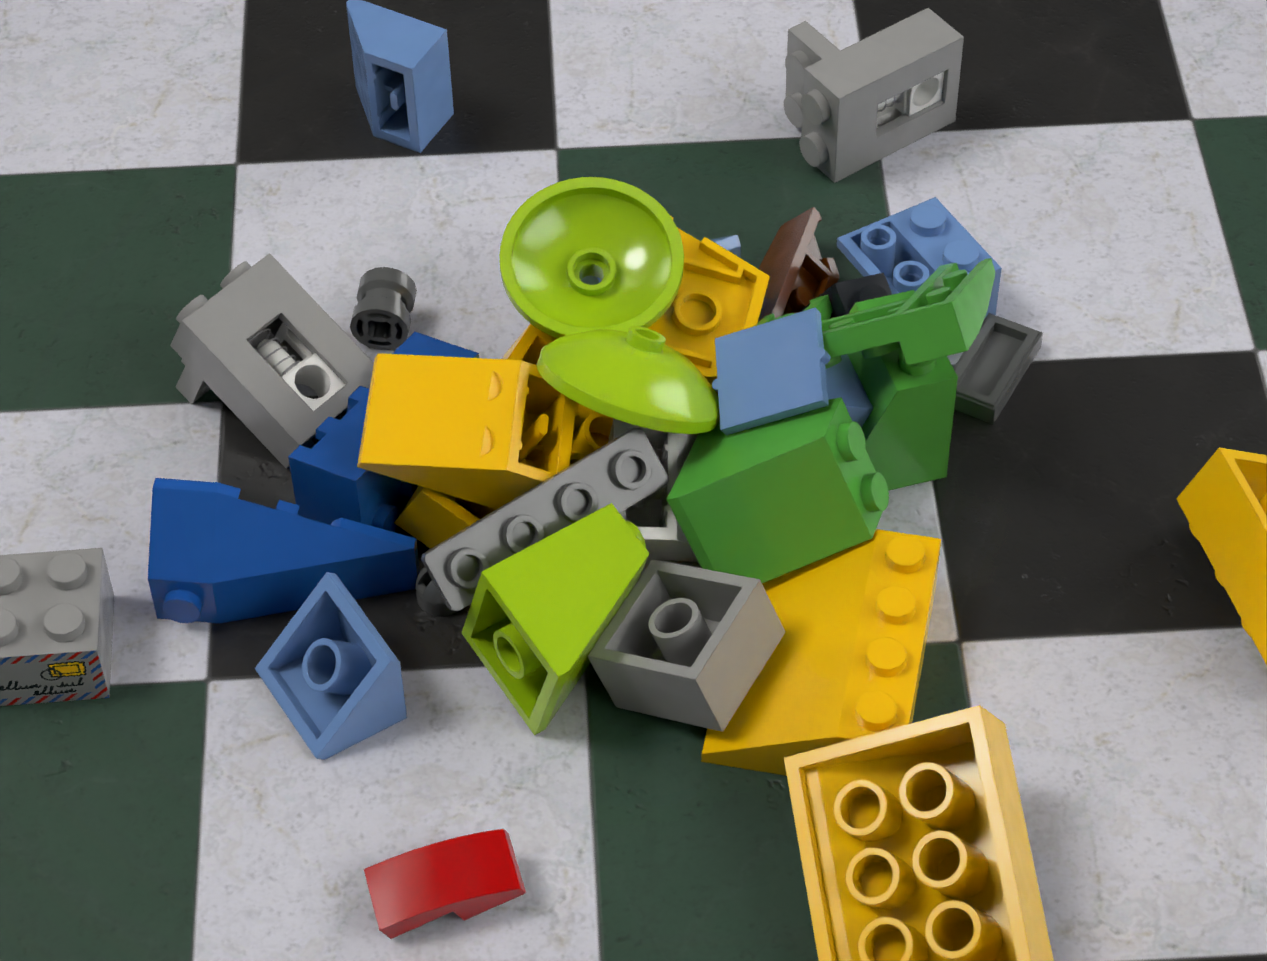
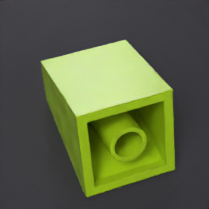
M612 503L481 572L462 635L534 736L547 728L591 663L587 656L638 582L650 554L646 549V543L640 530L632 522L625 521Z

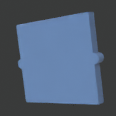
M816 308L715 338L717 379L713 381L712 388L718 393L720 430L725 435L829 405L825 364L830 361L831 357L824 349L821 313Z

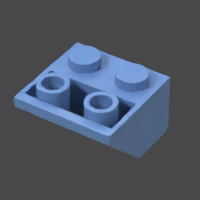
M348 0L346 7L355 84L373 136L421 153L454 114L447 29L363 0Z
M936 197L837 238V247L863 277L879 273L885 274L892 294L910 290L916 292L941 265L957 263L959 270L965 269L967 274H969L979 262L991 258L996 273L986 316L988 313L996 315L1002 268Z

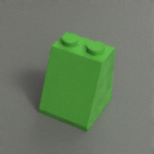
M910 290L856 302L849 314L909 299L915 291ZM901 346L888 354L874 358H864L862 351L847 354L873 407L872 412L861 427L865 437V449L875 471L884 476L888 491L947 477L958 376L948 357L945 356L907 365Z
M842 397L829 399L828 406L733 434L725 435L720 430V420L717 427L713 430L698 434L666 500L702 569L760 579L761 583H765L873 538L881 515L888 506V486L884 476L875 471L865 449L863 430L856 421H852Z

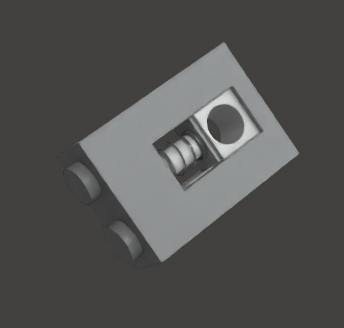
M926 8L842 50L834 46L807 21L788 29L787 56L785 58L786 95L783 105L789 121L794 126L802 129L799 145L805 160L811 166L817 167L830 180L836 183L955 122L964 37L930 8Z
M269 253L252 267L247 261L236 266L222 280L220 284L222 290L209 300L204 295H199L188 303L176 317L180 325L170 346L182 358L181 362L185 365L176 385L178 391L193 404L209 390H212L287 469L290 466L288 456L299 445L311 449L315 444L311 439L316 436V429L328 417L336 418L340 414L343 417L346 415L348 397L359 386L370 389L374 363ZM303 384L311 387L318 395V398L305 397L298 391L296 385Z

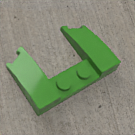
M991 258L979 262L969 274H967L965 269L959 270L957 263L939 266L916 292L906 300L830 319L833 309L829 296L825 295L809 300L810 305L803 311L816 308L821 313L823 345L831 357L830 361L825 364V369L840 363L842 355L862 351L864 358H874L888 354L900 346L906 364L912 365L968 351L979 334L988 311L996 272ZM772 313L765 316L755 326L779 318H783L795 313L782 315L777 318H775L774 314Z

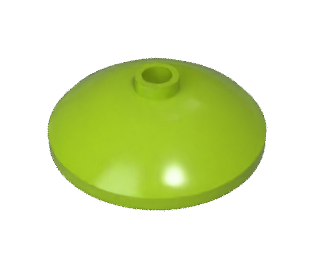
M580 177L564 180L547 186L528 198L508 222L503 233L499 254L501 279L511 303L534 327L555 338L596 329L628 332L631 326L650 327L667 311L674 301L681 285L684 267V250L681 236L676 224L665 208L649 194L635 186L602 177ZM586 276H596L601 279V282L589 285L581 280Z
M631 326L628 332L596 329L560 337L541 349L537 361V370L542 378L561 394L605 416L652 430L680 434L709 432L717 427L720 420L719 398L712 385L687 357L664 345L666 338L654 330L640 326Z

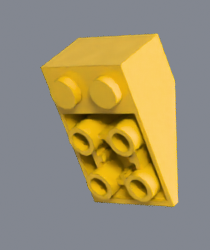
M378 353L374 358L357 467L498 509L569 467L577 402L549 385L539 374L537 365L522 360Z

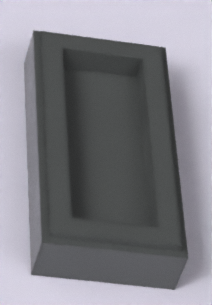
M988 313L974 342L968 351L963 352L954 366L958 376L954 410L994 424L1040 350L1043 332Z

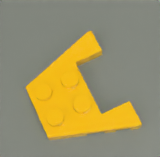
M678 228L684 250L681 285L671 306L648 329L663 335L666 338L664 345L687 357L712 385L713 381L717 379L715 338L754 327L758 323L770 276L707 237L699 241Z

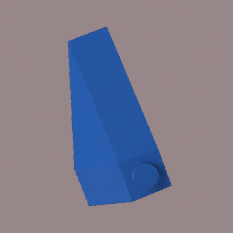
M155 478L152 488L148 583L157 619H169L179 623L207 622L220 624L299 610L326 572L335 573L355 600L416 589L415 584L420 572L416 538L346 518H339L331 524L315 521L297 515L300 505L278 500L275 509L238 499L240 488L218 482Z

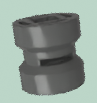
M378 267L367 271L361 277L356 297L358 303L354 307L350 324L352 335L369 348L391 350L399 347L407 339L411 323L409 313L413 311L417 293L415 282L398 269Z

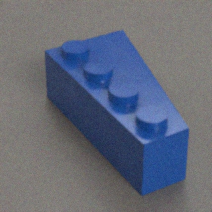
M418 332L412 333L392 353L479 358V353ZM359 386L348 397L346 415L341 420L328 417L316 429V439L320 441L312 449L299 445L288 456L296 505H300L298 515L326 524H331L339 518H346L395 532L397 525L394 522L418 485L357 467L369 396V388Z

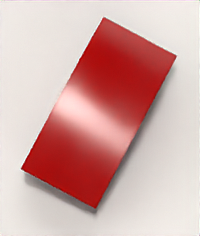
M504 828L433 843L386 859L364 869L379 931L390 939L451 912H454L465 921L526 894L509 833Z

